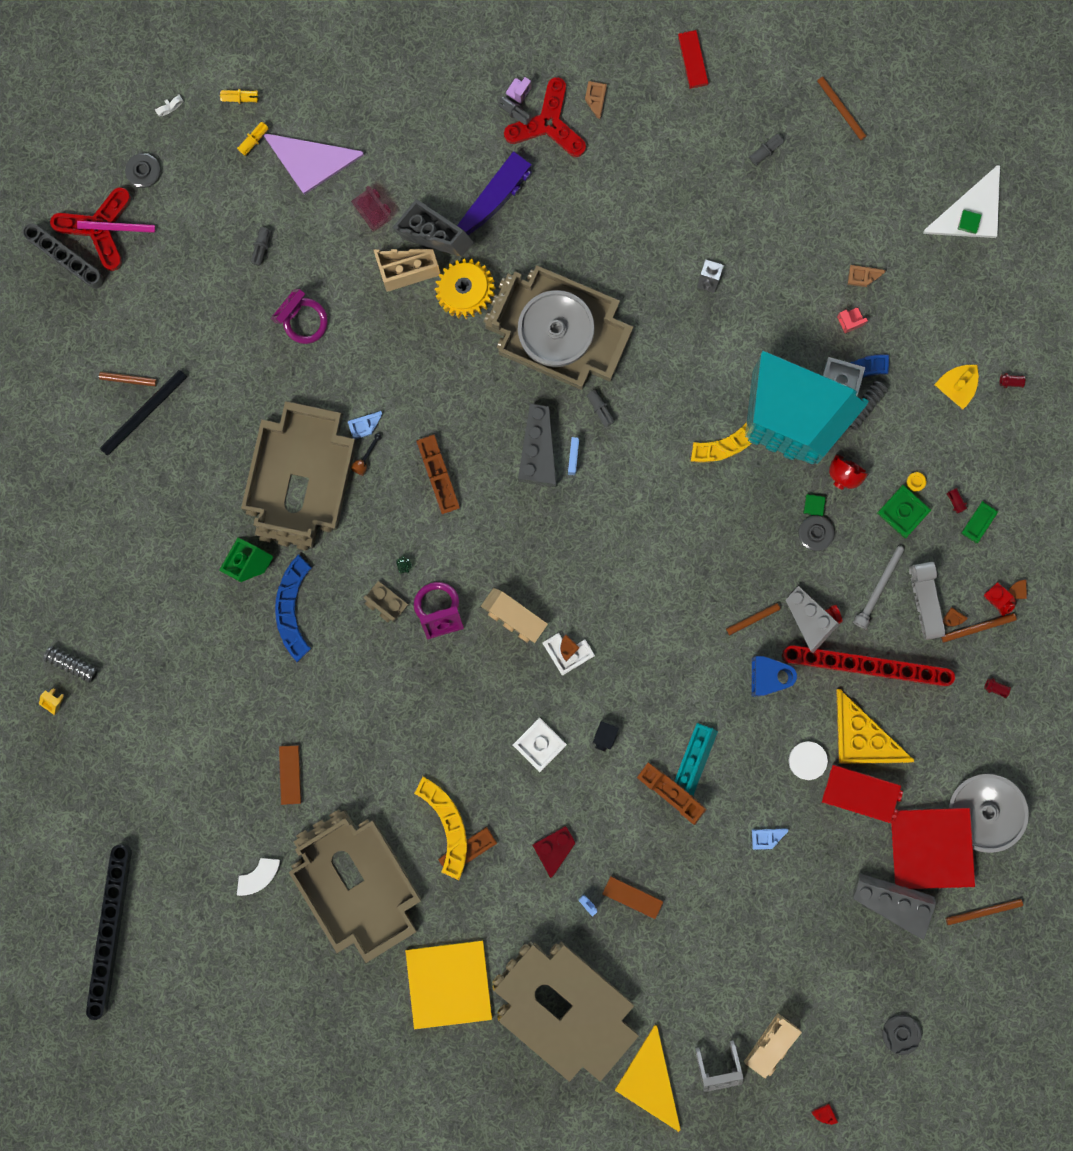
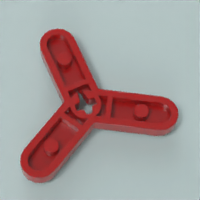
M555 77L548 82L541 115L532 117L527 125L519 121L505 128L504 138L508 143L517 144L547 134L571 156L580 157L584 154L586 149L584 140L559 119L566 91V84L563 79ZM547 119L549 121L550 119H552V125L556 129H554L550 125L546 127L544 120Z
M116 188L93 216L56 213L51 217L50 225L58 233L90 236L103 266L109 271H115L120 268L122 259L110 230L77 229V221L115 223L129 205L131 196L126 189Z

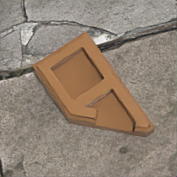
M588 81L585 101L595 116L600 119L607 84Z
M850 265L847 285L867 287L882 276L885 270Z

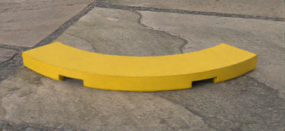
M746 423L738 431L723 440L709 443L693 442L690 462L723 460L749 447L752 443L745 437Z
M422 777L414 794L424 799L437 812L447 837L446 859L441 872L460 881L467 855V838L463 820L451 798L435 783Z

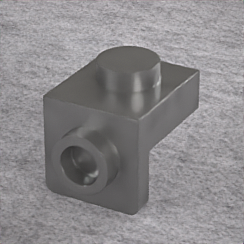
M705 260L697 288L714 293L724 265Z

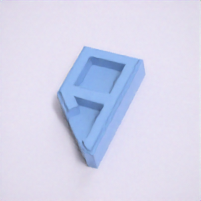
M376 412L348 421L353 439L356 440L372 435L382 416V412Z
M575 437L571 439L568 475L576 474L579 439Z
M788 829L752 830V849H773L782 837L788 833Z
M585 895L578 899L592 917L597 913L596 906Z

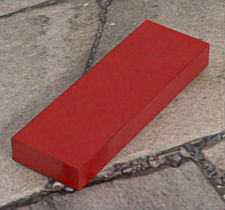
M697 31L679 33L678 40L689 88L708 85Z

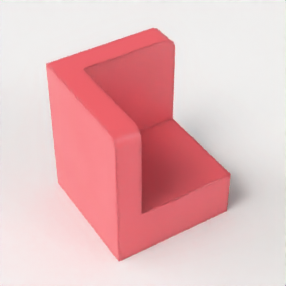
M858 308L848 312L844 310L837 316L844 333L857 329L868 322L867 318L863 319Z

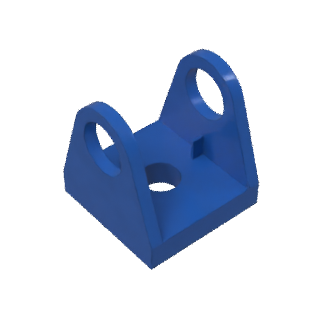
M764 656L752 658L751 697L764 696L789 688L795 684L797 673L792 666ZM780 670L785 671L788 675L786 684H782L777 678Z

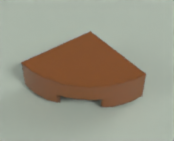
M1026 580L1018 581L1009 588L1008 592L1015 599H1027Z
M951 607L943 618L944 626L954 627L965 622L967 617Z
M567 635L562 639L560 647L563 659L567 662L579 649Z

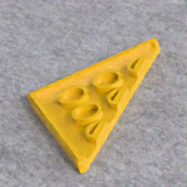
M836 689L839 764L914 762V759L870 719L861 708L849 699L841 689Z
M654 1024L614 1090L679 1132L680 1125L658 1028Z

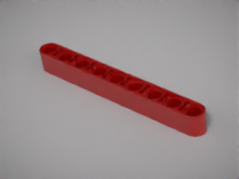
M789 646L782 652L783 660L786 663L935 686H949L955 680L954 672L947 668L820 649L813 653L815 661L810 663L806 660V654L811 652L807 647ZM789 649L794 650L796 653L794 660H790L787 657ZM827 655L834 658L832 666L827 665L825 662ZM846 658H850L853 661V666L850 669L844 665ZM865 661H869L872 664L871 671L864 669ZM884 664L890 665L891 672L889 674L884 673ZM903 667L910 669L908 677L902 674ZM924 669L929 672L927 680H924L921 676V672ZM943 672L948 675V681L946 683L942 682L940 679V676Z

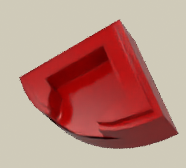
M830 1104L812 1111L813 1116L822 1123L830 1125L838 1123Z

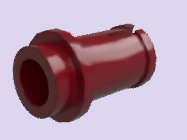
M1008 373L1000 376L999 384L1003 388L1008 386L1024 388L1025 376L1008 375Z
M958 488L946 493L954 507L953 511H956L957 514L968 509L967 503H964Z
M994 678L987 679L984 685V689L988 693L992 692L1003 698H1007L1011 691V687L996 682Z

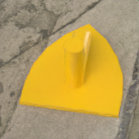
M977 365L956 367L946 372L934 385L960 408L964 409L975 395L979 378Z

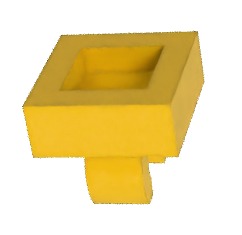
M54 688L49 693L45 690L40 695L39 705L53 715L59 711L64 697L63 694L58 698L54 697L53 695L56 691Z

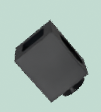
M600 721L592 742L596 744L595 748L606 752V749L611 750L619 728Z

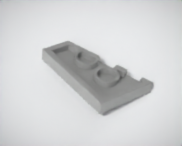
M799 586L786 599L810 651L814 653L840 624Z

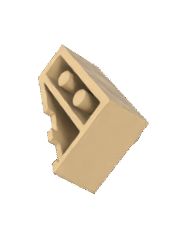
M373 249L387 292L437 277L440 274L433 249H409V251H397V249L380 251L379 249Z
M495 588L492 589L481 605L483 609L489 612V617L495 621L499 619L504 622L503 626L509 631L513 632L515 630L520 633L518 637L526 643L529 640L535 643L548 625L507 594Z
M777 1013L744 1060L745 1064L764 1078L768 1075L771 1076L776 1069V1064L780 1059L784 1058L788 1049L802 1032L794 1024Z

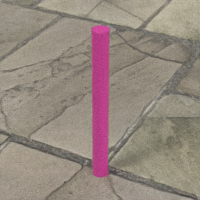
M77 221V229L155 233V225Z

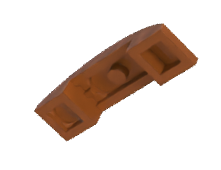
M649 762L637 777L647 787L654 790L676 808L693 825H696L707 810L685 789Z

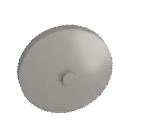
M560 290L547 291L531 299L522 310L518 321V336L525 352L536 362L551 367L566 366L579 360L588 351L594 337V320L588 306L576 295Z
M981 774L971 777L955 790L950 800L949 809L970 808L972 846L974 850L986 853L1006 850L1020 840L1028 826L1029 807L1027 800L1020 788L1005 777L995 774Z

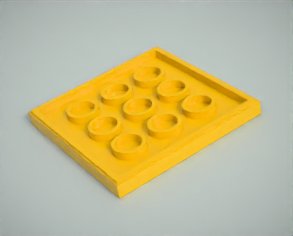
M483 940L405 950L414 1029L492 1020Z

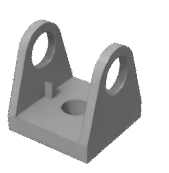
M734 1040L729 1041L734 1063L733 1073L709 1077V1073L705 1074L699 1047L695 1048L703 1092L742 1085L743 1074Z

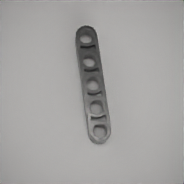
M28 224L24 227L23 235L32 245L93 289L100 288L103 285V276L94 267L35 224ZM37 231V236L30 238L31 234ZM52 242V246L49 249H45L46 244ZM67 253V257L64 260H60V256ZM78 264H82V268L79 271H75V267ZM97 275V279L94 282H90L91 276Z

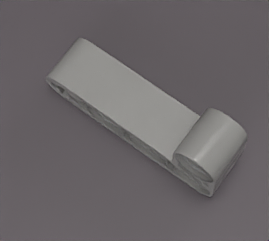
M932 561L909 567V574H912L911 583L913 592L916 593L914 597L917 611L920 612L919 620L924 640L944 637L945 629L934 579L937 578L935 564Z

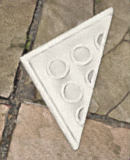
M996 166L940 215L924 230L923 234L996 238L998 230L1000 166ZM963 210L982 215L976 234L957 229Z

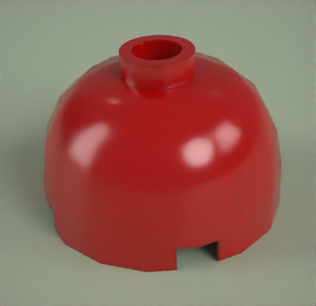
M836 454L829 466L830 477L835 481L833 485L841 490L859 487L869 474L865 473V469L851 460L850 462L847 460L844 462L842 460L844 457Z

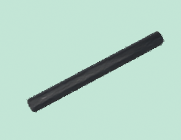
M178 370L100 447L101 451L105 455H109L187 376L181 370Z

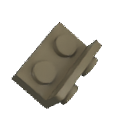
M379 581L363 597L366 600L365 605L372 611L375 608L381 612L379 616L388 623L390 620L395 623L408 606L406 602Z

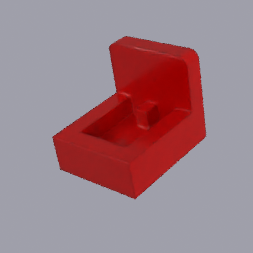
M998 582L984 594L985 599L999 611L1001 616L1011 613L1017 604L1014 596Z

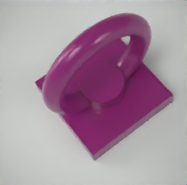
M293 289L270 319L276 324L283 323L286 334L295 342L301 344L314 343L324 335L327 329V314L317 301L303 298L305 295L303 291ZM301 306L312 307L319 314L320 326L313 335L300 336L291 327L290 320L298 313Z
M433 582L423 586L414 598V610L420 618L427 640L464 629L458 611V594L453 587L443 582ZM432 590L447 592L452 601L450 608L437 610L428 615L422 610L421 602L423 597Z

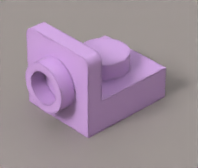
M526 77L522 81L515 78L506 91V95L521 104L531 90V80Z

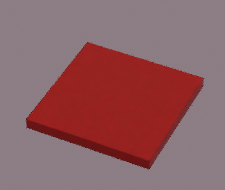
M970 808L898 810L895 821L891 820L895 884L909 889L975 887Z

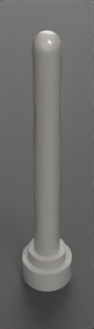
M900 545L896 548L863 612L856 615L853 621L855 625L862 629H867L870 624L869 615L904 551L903 546Z

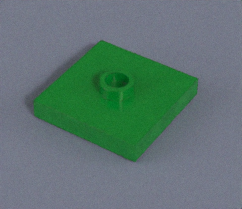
M902 485L877 514L906 539L931 512V509Z

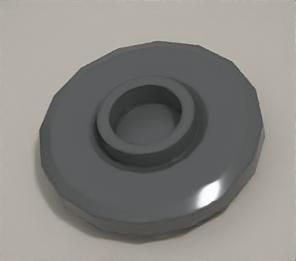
M136 154L126 164V177L132 185L138 188L150 187L160 177L161 169L159 163L149 154Z
M818 515L810 516L799 527V540L808 550L822 551L832 543L834 528L825 517Z

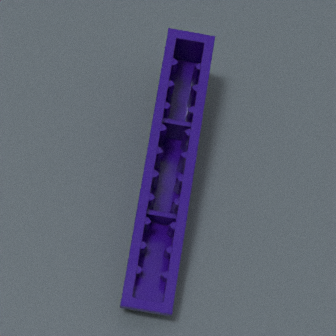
M513 151L457 226L464 230L467 235H470L486 223L512 195L516 196L521 189L520 184L523 180L527 181L532 174L531 164Z

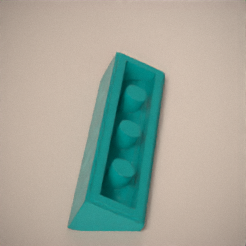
M696 723L674 780L692 796H694L718 733L717 730Z

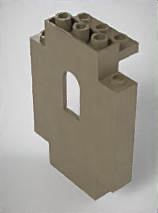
M537 265L535 270L531 269L527 280L529 282L522 280V274L514 272L513 275L507 274L506 279L502 278L499 285L501 289L499 295L494 296L491 303L493 306L491 313L487 312L483 321L486 323V329L504 336V339L500 338L497 345L499 355L580 390L583 389L589 373L611 382L633 331V326L614 319L620 304L619 300ZM554 290L566 291L579 297L590 309L594 320V337L588 351L576 362L561 367L546 366L533 360L523 349L518 336V321L526 304L535 296Z
M285 401L280 423L261 419L241 509L246 511V515L257 517V514H259V518H255L253 524L256 527L255 535L260 537L259 541L270 543L271 540L278 541V545L289 547V544L297 545V549L308 551V548L313 549L318 527H320L321 531L331 532L332 529L337 530L356 446L355 439L339 436L343 418L341 413ZM291 474L309 478L303 507L297 513H290L285 508V499Z
M337 810L329 815L331 819L324 822L322 819L314 824V829L310 832L304 830L296 835L297 840L294 841V844L297 848L295 851L298 856L302 855L305 862L303 863L300 860L292 865L293 870L289 874L336 953L354 943L365 963L417 932L406 910L421 902L422 899L375 821L369 822L367 819L358 825L359 829L357 830L346 810L342 812ZM338 851H345L350 855L364 879L363 882L350 890H347L332 864V857Z
M562 941L559 944L556 943L550 949L549 956L535 942L525 943L520 948V954L515 960L511 959L505 967V972L502 975L498 974L492 982L493 990L508 1002L507 1005L503 1004L498 1010V1021L569 1082L582 1067L601 1082L639 1037L636 1031L623 1021L624 1017L634 1007L633 1003ZM549 985L572 1005L560 1020L535 999V991L539 986Z

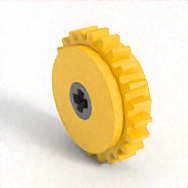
M463 259L462 263L456 260V265L454 266L450 263L448 270L443 268L444 275H438L441 281H436L439 287L435 288V291L438 293L436 295L437 300H440L438 303L445 312L449 311L451 316L456 313L459 319L461 315H464L465 319H467L468 314L475 317V312L482 314L480 309H488L486 303H492L490 297H494L495 294L491 290H495L496 287L492 284L495 281L485 265L481 267L479 261L474 264L473 259L469 263Z

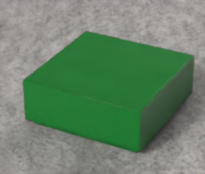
M963 210L957 229L976 234L982 215Z
M806 494L803 514L822 517L825 497Z

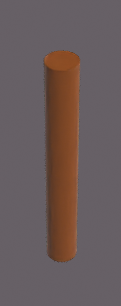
M105 372L99 373L100 380L155 387L157 379Z
M776 603L726 628V631L730 636L779 611L780 607Z

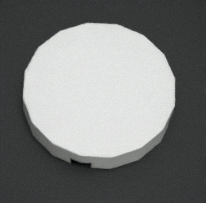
M807 741L799 743L791 750L788 762L791 771L797 777L812 780L824 773L828 760L826 752L820 745Z

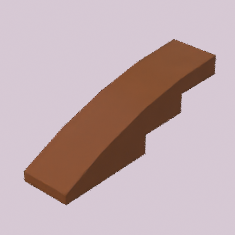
M432 434L417 439L416 442L441 513L445 514L459 509L460 507L435 435Z

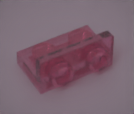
M368 185L365 187L366 191L353 199L351 203L372 232H375L391 220L390 213L392 212L386 203L382 204L379 199L381 197L375 188L371 189Z

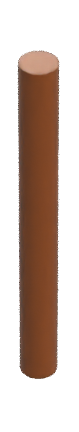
M821 77L818 79L819 85L860 141L867 137L825 78Z
M1013 613L947 633L944 637H941L942 642L944 643L1016 621V615Z
M1021 899L947 917L945 920L948 926L1023 906V902Z

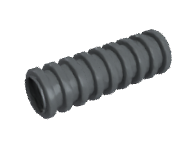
M874 381L873 385L869 387L870 390H867L866 395L862 396V398L867 399L869 402L851 424L853 427L849 426L850 428L858 430V425H862V421L866 420V416L870 414L869 411L872 412L873 407L877 406V402L881 401L880 398H883L884 393L888 392L887 387L883 383Z
M50 646L44 654L45 662L49 661V664H54L55 667H60L61 670L65 669V672H70L71 675L76 674L77 678L86 679L88 683L92 682L96 677L97 667L92 668V665H87L86 662H81L80 659L76 660V657H71L70 654H65L64 651L60 652L54 646Z

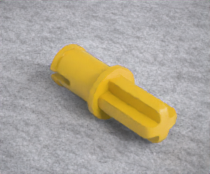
M241 89L221 90L220 92L222 102H238L239 104L241 102L258 103V97H250L258 96L257 90L241 91Z
M260 122L251 134H247L248 137L237 149L246 157L269 130L268 126Z

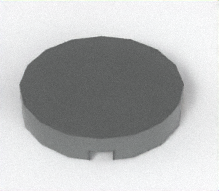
M903 1014L895 1015L889 1018L883 1026V1042L893 1053L899 1055L910 1054L917 1049L921 1042V1028L910 1016Z

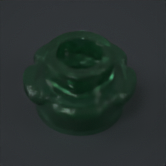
M401 556V558L396 559L400 574H408L409 569L412 568L409 558Z

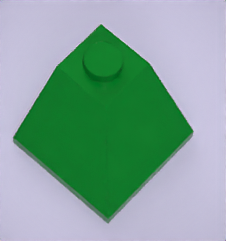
M237 537L219 571L239 582H243L264 574L274 556Z

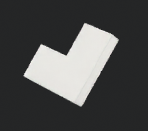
M559 633L543 642L544 647L562 676L595 656L587 641L583 640L576 644L579 649L566 662L561 654L562 637Z

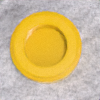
M914 472L907 477L906 485L913 492L921 491L926 486V478L923 474Z

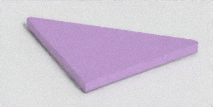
M264 134L265 139L304 195L364 156L363 152L358 150Z

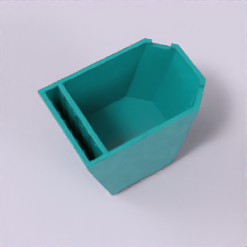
M762 351L752 371L745 437L748 438L750 443L765 445L767 450L775 453L779 451L790 460L795 458L810 464H818L863 411L869 401L865 398L862 400L856 396L857 391Z

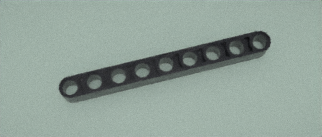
M126 844L116 845L110 852L86 1006V1015L91 1020L100 1019L108 1010L132 850ZM119 848H123L125 851L123 859L117 854ZM117 867L122 870V876L120 878L116 877L114 874V871ZM113 887L118 888V897L112 895L111 890ZM110 907H114L116 909V915L114 917L110 916L108 913ZM107 926L113 929L112 936L106 934L105 929ZM103 946H107L110 949L109 956L103 954ZM100 966L106 967V975H102L99 972ZM98 985L103 987V995L97 993L96 987ZM94 1005L100 1007V1015L94 1013Z

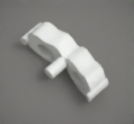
M178 95L170 103L168 100H165L166 105L155 109L159 117L167 115L176 110L183 103V99Z

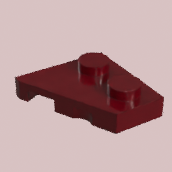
M565 826L532 845L550 878L554 876L575 845V841Z

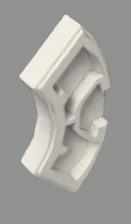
M260 858L259 864L253 872L248 875L239 876L237 895L253 894L266 887L275 877L279 869L280 860Z

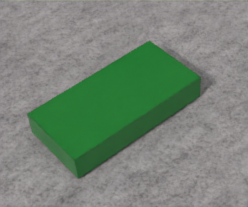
M982 501L961 534L978 544L998 511Z

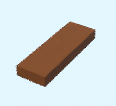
M299 745L279 746L281 805L301 804Z
M487 827L467 840L465 864L497 844ZM446 854L438 859L442 866H444Z
M611 876L602 893L653 919H656L663 904L662 900Z

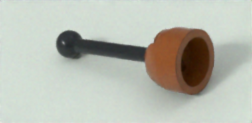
M380 433L374 435L375 439L363 459L356 460L350 467L352 471L364 476L367 470L365 461L377 441L381 440L382 435Z

